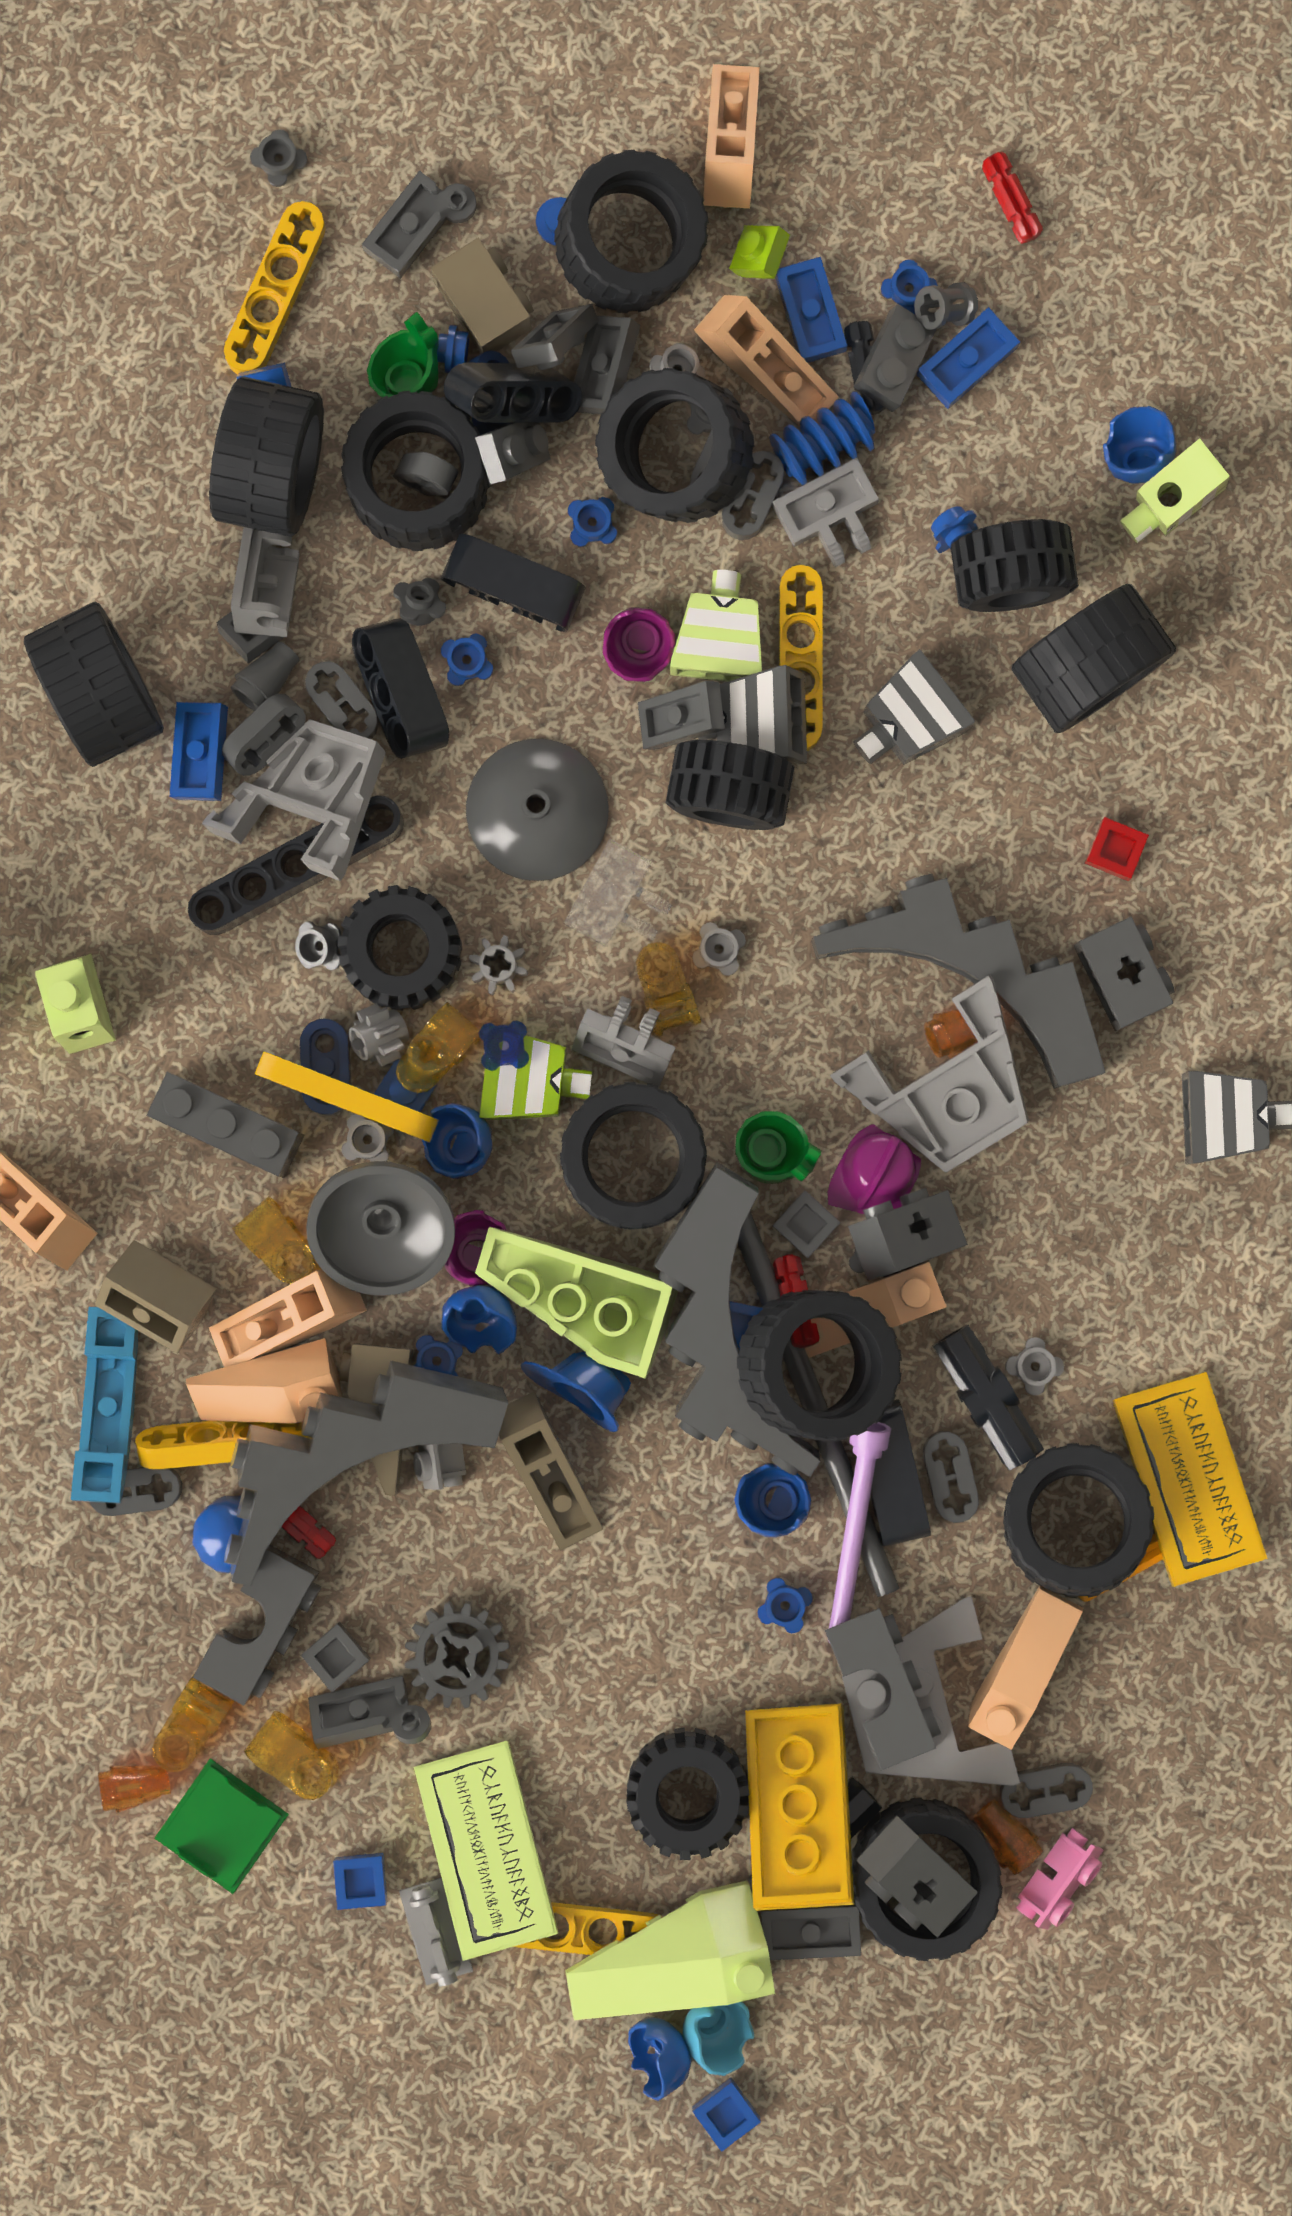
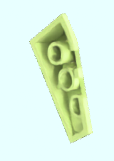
M494 1227L488 1228L475 1274L520 1307H525L547 1323L553 1331L586 1352V1355L597 1363L642 1378H647L668 1327L678 1293L677 1290L658 1278L659 1274Z
M745 1880L699 1891L685 1899L687 1903L662 1918L660 1915L646 1922L647 1927L622 1942L616 1940L566 1969L574 2020L730 2005L775 1994L768 1946L758 1912L753 1908V1895L748 1881Z

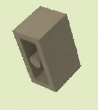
M479 237L430 268L434 284L464 330L469 332V337L480 354L490 350L499 351L532 330L529 315L534 311L532 304L520 286L515 289L511 288L504 277V274L508 273V269L500 254L494 247L487 250Z
M133 1240L105 1276L95 1306L178 1354L204 1319L217 1288L206 1283L198 1275L189 1273L167 1260L157 1251L149 1249Z

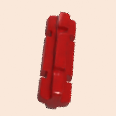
M1002 151L997 152L983 161L982 170L988 182H994L992 190L1008 222H1014L1012 230L1018 242L1021 244L1028 243L1041 235L1043 227L1036 213L1031 214L1030 209L1032 205L1017 174H1011L1013 166L1007 154Z
M788 1254L774 1260L773 1268L776 1280L781 1279L782 1282L778 1285L780 1297L789 1292L808 1290L806 1280H801L804 1270L799 1256ZM811 1319L800 1325L790 1337L792 1345L798 1348H807L819 1343L820 1336L817 1324L811 1323Z
M299 1506L285 1520L281 1528L298 1543L303 1540L307 1544L304 1549L316 1559H321L334 1546L336 1537L324 1526L321 1529L316 1527L315 1524L318 1521L304 1508Z

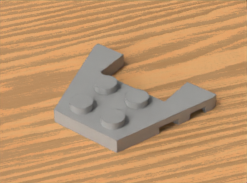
M309 719L266 761L270 767L252 784L243 782L231 793L236 799L219 815L213 810L204 819L202 824L214 835L241 844L268 804L323 823L324 825L300 860L310 870L341 881L345 876L386 752L375 740Z
M991 975L986 976L952 998V1001L978 1042L895 1092L868 1050L830 1075L835 1083L852 1093L862 1102L863 1106L874 1115L880 1116L897 1130L902 1138L945 1173L1024 1126L1029 1121L995 982Z
M972 1596L963 1598L902 1637L903 1642L895 1645L901 1662L905 1663L911 1660L921 1682L922 1688L914 1691L921 1710L931 1707L941 1731V1735L933 1738L936 1749L881 1771L862 1723L879 1716L887 1709L891 1700L890 1685L883 1675L873 1670H859L847 1676H842L866 1773L1011 1786L1020 1784L1012 1750L996 1742L963 1751L958 1750L934 1651L983 1639Z

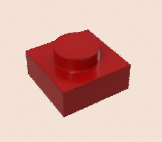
M1104 817L1084 864L1129 881L1134 874L1149 835Z

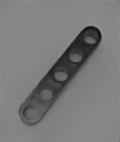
M378 795L370 798L348 866L394 842L401 835L404 819L399 807L392 799ZM380 809L389 810L394 815L391 827L382 832L369 828V818L375 811ZM321 823L198 890L188 902L190 920L203 932L209 935H220L326 879L328 876L314 872L309 868L305 874L297 878L289 877L285 872V864L288 859L297 854L304 855L324 824ZM254 877L265 879L267 885L266 892L260 899L251 901L244 898L243 887L249 879ZM208 901H222L224 914L221 919L212 924L204 923L201 917L203 906Z

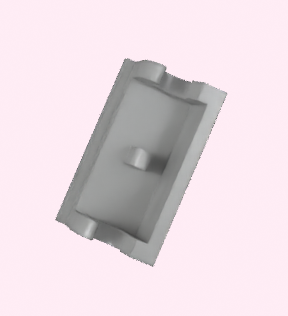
M247 527L243 528L231 599L235 633L287 637L299 565V550L277 548L272 545L291 546L292 537Z

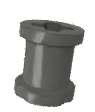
M965 282L953 283L947 289H942L936 285L925 286L916 296L914 304L915 315L923 327L928 330L939 329L948 322H952L956 326L968 325L974 320L975 313L978 310V298L975 290ZM958 299L964 300V303L953 304ZM940 307L936 312L928 311L929 308Z

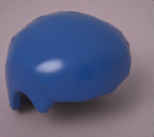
M1151 406L1132 407L1115 416L1110 421L1107 443L1103 444L1104 459L1109 471L1115 478L1131 484L1148 482L1175 459L1177 451L1174 427L1165 412Z
M451 1103L432 1109L430 1111L432 1117L439 1121L431 1141L422 1140L425 1146V1158L434 1171L452 1179H460L480 1171L489 1159L493 1149L492 1131L487 1121L479 1117L480 1113L461 1104ZM457 1135L453 1147L450 1149L451 1141Z
M478 1285L463 1288L453 1293L443 1305L442 1330L451 1342L466 1347L472 1354L482 1346H491L497 1354H500L516 1341L517 1320L515 1311L508 1297L494 1287ZM478 1323L489 1324L480 1332L475 1330Z
M772 1463L764 1464L750 1473L744 1474L739 1481L734 1498L739 1518L751 1531L764 1537L776 1538L788 1535L801 1527L810 1513L812 1501L807 1482L798 1473L797 1475L789 1474ZM776 1487L767 1508L766 1496L771 1489Z
M241 1495L223 1496L216 1499L200 1513L194 1523L193 1546L201 1561L217 1572L231 1573V1564L224 1563V1557L230 1535H239L243 1519L237 1517Z
M646 2017L629 2029L628 2044L634 2056L631 2067L633 2070H643L647 2073L649 2080L643 2088V2093L659 2101L686 2081L689 2076L692 2056L682 2034L664 2019ZM649 2046L655 2048V2054L647 2053Z

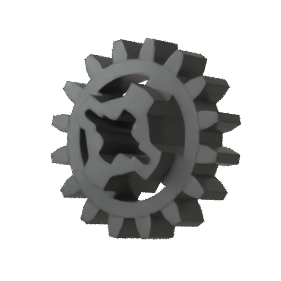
M447 1601L444 1604V1614L441 1616L433 1608L427 1610L428 1625L416 1621L412 1629L420 1638L419 1640H407L405 1648L415 1652V1657L405 1662V1668L418 1669L419 1674L412 1681L414 1687L424 1683L429 1686L425 1699L430 1701L439 1693L444 1695V1708H449L454 1698H460L463 1707L469 1708L472 1694L476 1693L483 1701L488 1699L489 1694L486 1688L488 1683L492 1686L500 1687L503 1680L495 1671L496 1669H508L510 1661L500 1657L499 1652L508 1649L510 1642L509 1640H497L496 1635L503 1628L501 1622L494 1623L491 1626L485 1622L490 1610L485 1608L476 1616L471 1614V1602L466 1601L461 1612H455L452 1602ZM449 1623H466L477 1630L471 1634L456 1632ZM431 1634H433L434 1640L438 1645L437 1655L427 1663L425 1656L426 1644ZM448 1643H453L457 1649L463 1646L468 1648L469 1652L465 1657L466 1667L465 1665L462 1666L457 1660L452 1663L447 1661L446 1657L450 1652ZM489 1646L490 1661L486 1672L482 1674L476 1664L477 1657L480 1651ZM444 1675L460 1678L465 1686L448 1685L438 1679Z

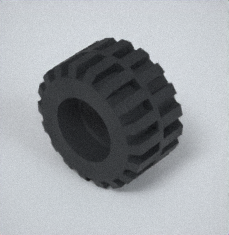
M1030 519L995 524L972 531L956 540L951 546L958 604L962 608L978 612H1001L1030 608L1061 599L1079 586L1071 529L1068 524L1062 522Z
M690 740L677 744L665 803L681 815L707 823L750 830L778 828L785 824L795 766L780 755L752 746L716 740Z
M398 885L388 886L386 891L379 892L376 889L368 893L370 896L363 902L358 900L352 906L354 909L350 917L345 916L341 926L344 928L342 936L338 935V947L341 951L339 960L341 967L346 972V977L364 997L381 1007L385 1006L398 1011H403V1008L415 1010L422 1008L423 1004L429 1001L435 1002L441 997L440 993L445 988L449 989L454 983L453 977L456 971L460 970L462 962L460 960L462 941L452 916L434 896L429 893H422L419 888L408 886V889H401ZM397 921H409L416 924L425 932L429 942V952L425 962L415 972L405 976H392L382 971L377 966L372 952L377 934L385 926Z
M684 1727L674 1729V1733L665 1735L664 1732L655 1737V1741L648 1746L646 1743L639 1751V1757L636 1761H633L630 1768L629 1779L627 1780L626 1802L635 1831H640L643 1835V1841L650 1848L652 1845L660 1848V1854L669 1858L671 1853L680 1855V1860H691V1855L700 1854L701 1859L712 1856L711 1851L717 1847L723 1850L730 1844L729 1839L731 1836L739 1834L743 1827L744 1816L747 1817L749 1788L744 1766L741 1765L739 1757L732 1747L728 1748L724 1740L717 1735H714V1737L709 1736L705 1730L695 1728V1732L685 1731ZM681 1767H695L705 1771L713 1778L717 1789V1796L714 1806L708 1813L697 1819L681 1820L671 1816L663 1809L658 1795L659 1786L662 1779L671 1771Z

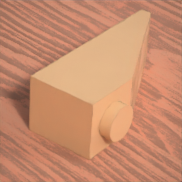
M713 64L705 160L704 206L750 209L760 67Z
M724 295L694 329L699 337L729 368L799 427L801 418L805 416H810L817 422L816 413L818 409L822 407L830 409L839 398L747 296Z
M0 1151V1220L35 1253L68 1271L98 1233L69 1206Z
M930 1262L917 1264L846 1292L850 1296L861 1297L868 1301L870 1306L878 1309L886 1317V1322L892 1328L947 1307ZM826 1318L811 1319V1323L817 1324L820 1339L819 1343L805 1348L808 1358L850 1343L846 1333L834 1321Z
M317 1270L209 1327L223 1366L227 1367L283 1350L328 1331L367 1311L360 1292L340 1285L323 1270Z
M325 1338L186 1378V1385L201 1420L300 1423L304 1421L308 1406L316 1408L320 1392L342 1397L339 1374Z
M1041 1585L1038 1587L971 1703L969 1728L1012 1750L1037 1708L1083 1613V1607Z

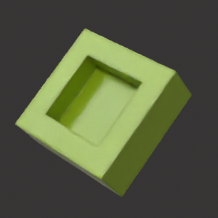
M744 225L729 269L736 275L744 278L775 279L790 234L780 226Z

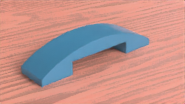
M89 1307L84 1352V1355L88 1358L79 1451H75L71 1500L121 1503L129 1461L134 1418L138 1330L99 1307Z

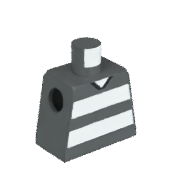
M919 649L868 702L863 713L872 723L873 727L853 742L861 756L869 764H872L892 749L902 764L905 765L965 734L973 727L975 720Z
M782 665L719 684L725 730L698 737L699 740L717 738V741L737 743L770 751L780 755L792 764H807L804 673L787 665Z
M1188 1071L1182 1074L1185 1165L1269 1149V1130L1292 1129V1100L1268 1101L1266 1081L1201 1071Z

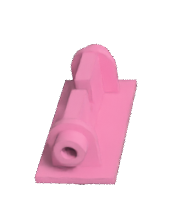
M1074 1828L1067 1835L1061 1834L1054 1847L1044 1859L1046 1864L1058 1872L1052 1880L1041 1870L1037 1869L1018 1896L1021 1901L1016 1908L1031 1920L1036 1913L1040 1915V1918L1035 1923V1926L1048 1930L1052 1924L1056 1927L1060 1926L1074 1907V1902L1070 1898L1080 1884L1085 1887L1088 1886L1102 1867V1862L1098 1858L1104 1850L1093 1844L1086 1850L1083 1846L1088 1839Z

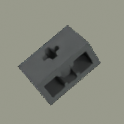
M1132 916L1080 940L1074 945L1114 1031L1122 1029L1173 1004L1170 994L1175 992L1173 983L1163 967L1156 968L1149 951L1154 949L1152 940L1143 924L1135 925ZM1121 960H1123L1126 966H1136L1138 973L1132 977L1134 985L1128 978L1119 979L1117 972L1123 967Z
M927 1188L899 1197L902 1207L893 1209L891 1200L863 1210L866 1220L848 1226L867 1281L900 1271L968 1245L948 1190L930 1197Z
M898 1816L890 1822L857 1859L858 1863L870 1874L865 1884L885 1903L894 1897L900 1902L894 1910L912 1928L917 1930L921 1924H924L937 1937L978 1893Z

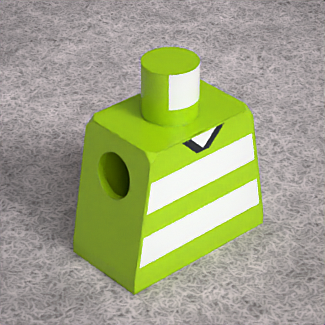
M490 1026L479 1117L485 1120L558 1117L561 1096L580 1099L590 1097L593 1071L565 1068L567 1049L564 1046Z

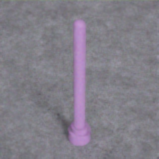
M880 1422L872 1424L867 1428L866 1432L858 1436H850L849 1443L853 1446V1454L857 1455L829 1628L849 1621L851 1617L876 1459L882 1457V1451L888 1449L891 1428L888 1425Z

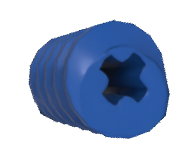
M853 391L851 393L850 404L844 399L836 400L833 404L834 414L824 407L818 409L816 413L817 422L810 416L801 418L800 431L793 425L785 426L783 429L784 441L778 435L770 434L769 439L772 449L781 460L784 471L789 477L793 476L803 486L807 484L806 469L811 468L819 477L824 475L823 460L827 459L835 468L841 466L839 452L844 450L851 459L858 458L856 443L861 442L870 452L875 449L873 435L875 434L874 422L867 405L858 392Z

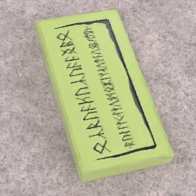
M509 1741L415 1766L414 1770L462 1960H468L558 1934L556 1920Z

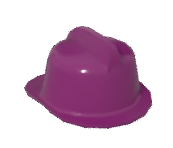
M874 1124L858 1131L850 1141L831 1177L827 1191L828 1205L864 1214L863 1210L890 1200L893 1209L902 1207L899 1197L911 1192L919 1175L921 1158L915 1155L908 1145L898 1137L884 1132Z

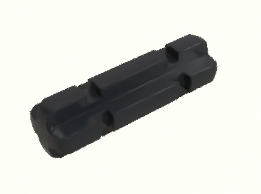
M869 321L852 322L844 329L847 347H852V352H848L854 384L872 348L870 342L874 341L872 325ZM860 392V396L863 398L871 415L879 414L886 409Z

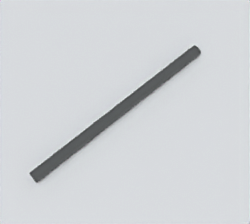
M750 1211L741 1228L737 1243L763 1307L769 1301L780 1298L779 1282L776 1280L774 1269ZM789 1339L784 1350L783 1360L802 1408L809 1411L829 1409L805 1348L794 1347L791 1339ZM815 1440L847 1519L854 1471L842 1441ZM868 1509L861 1557L877 1597H881L898 1590L899 1585Z

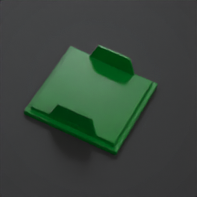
M210 1758L154 1839L177 1854L179 1858L200 1873L211 1878L227 1891L234 1894L289 1814Z

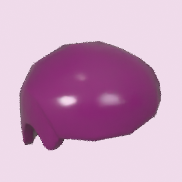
M630 607L617 614L607 625L604 631L602 653L610 670L624 680L650 681L671 662L675 647V634L667 619L652 608ZM633 649L643 650L647 652L639 653L634 651Z
M483 1210L459 1214L454 1218V1244L444 1267L454 1279L466 1285H488V1282L475 1274L483 1248L469 1243L473 1241L485 1242L489 1227L507 1231L504 1223L485 1214Z

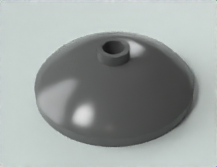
M527 739L514 742L491 755L475 774L466 801V818L469 832L483 857L503 873L529 881H546L560 878L581 867L599 847L606 831L609 816L606 789L602 778L592 763L572 747L548 739ZM534 797L542 798L545 801V808L539 813H532L527 808L528 801Z
M386 1161L356 1164L336 1173L328 1179L313 1198L306 1226L310 1251L318 1265L329 1277L340 1285L356 1292L382 1296L405 1293L431 1280L447 1262L455 1237L454 1214L447 1197L439 1186L414 1168ZM378 1209L388 1210L391 1214H389L388 1216H379L375 1213V1211Z

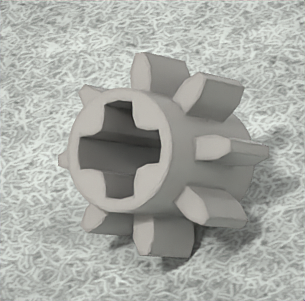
M505 935L502 937L500 945L491 946L489 941L483 938L482 945L485 950L481 956L469 955V960L479 965L481 970L472 976L473 982L477 983L486 979L490 982L488 992L492 996L497 990V985L506 984L508 990L514 993L515 986L512 980L515 975H528V971L523 967L517 966L516 960H519L526 954L524 949L520 948L511 952L508 949V936ZM498 953L505 954L506 963L511 966L510 971L502 970L499 977H492V970L486 965L487 960H496Z
M377 1003L356 1012L359 1020L354 1021V1026L349 1029V1038L357 1056L363 1061L369 1059L371 1063L377 1060L380 1067L400 1059L399 1050L404 1049V1043L409 1040L408 1029L400 1013L394 1009L388 1011L387 1007L380 1009Z

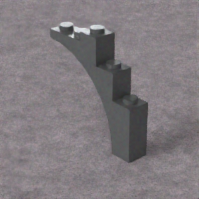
M928 874L905 882L907 889L900 891L897 896L901 911L894 913L892 906H886L865 913L866 921L848 926L846 919L830 922L820 926V935L813 936L811 940L816 959L849 953H893L929 961L962 975L974 984L991 975L995 982L1000 1004L1021 1025L1040 1054L1054 1089L1106 1073L1073 962L1060 965L1058 957L1047 959L1030 965L1032 974L1026 975L1010 920L997 923L995 916L985 917L968 923L969 932L963 933L947 878L935 881L933 874Z
M716 1162L657 1255L654 1267L661 1271L658 1278L680 1292H683L685 1287L692 1290L665 1334V1342L671 1346L668 1352L672 1356L691 1367L694 1366L695 1362L702 1365L677 1404L675 1417L681 1420L679 1427L701 1441L707 1436L717 1442L728 1426L733 1429L730 1435L740 1444L752 1450H755L759 1445L774 1455L771 1460L784 1471L792 1475H797L798 1471H801L811 1477L821 1461L819 1450L802 1437L780 1432L778 1428L767 1425L761 1420L760 1415L756 1411H752L746 1402L747 1398L744 1391H741L738 1381L740 1379L739 1369H737V1357H739L740 1350L733 1332L729 1302L731 1264L741 1228L759 1191L756 1185Z
M390 1360L387 1374H379L374 1386L372 1403L378 1404L377 1406L320 1392L316 1408L308 1406L304 1417L302 1435L308 1436L307 1438L250 1424L246 1440L237 1439L231 1460V1467L237 1469L238 1486L244 1487L237 1511V1517L243 1519L239 1535H230L224 1557V1563L231 1564L232 1582L251 1586L266 1549L285 1520L315 1490L344 1470L377 1455L417 1445L459 1443L495 1448L508 1406V1400L503 1387Z

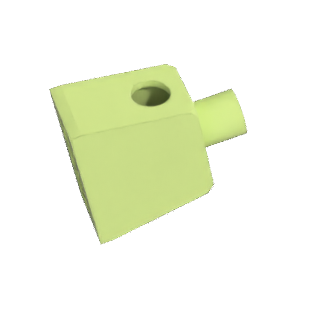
M91 954L46 966L35 971L52 1035L69 1054L116 1041ZM89 1031V1032H86V1033H84V1034L74 1035L75 1033H78V1032Z

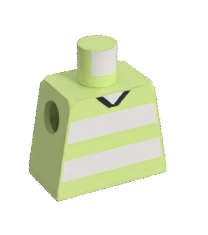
M1199 438L1137 491L1136 500L1140 505L1122 518L1120 523L1136 543L1140 542L1157 527L1166 536L1224 491L1230 475ZM1169 492L1175 494L1179 501L1172 507H1167L1161 504L1158 498Z
M714 570L711 593H691L671 658L670 675L729 682L762 671L758 601L739 598L741 574L739 572Z

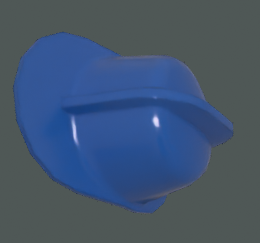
M585 1351L573 1353L553 1369L533 1362L525 1361L521 1363V1370L536 1384L577 1406L602 1428L611 1432L619 1430V1424L614 1414L631 1385L630 1379L622 1371L597 1363L586 1355Z

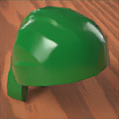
M414 312L404 321L408 330H400L389 335L377 346L371 355L367 367L369 385L381 398L385 396L390 397L403 391L417 393L425 391L432 393L438 386L437 350L439 338L435 329L432 326L428 327L418 312Z
M762 1111L746 1119L736 1134L735 1155L742 1171L750 1178L765 1184H779L793 1178H797L802 1182L813 1172L816 1162L821 1156L822 1150L809 1143L808 1136L802 1125L791 1116L778 1111Z

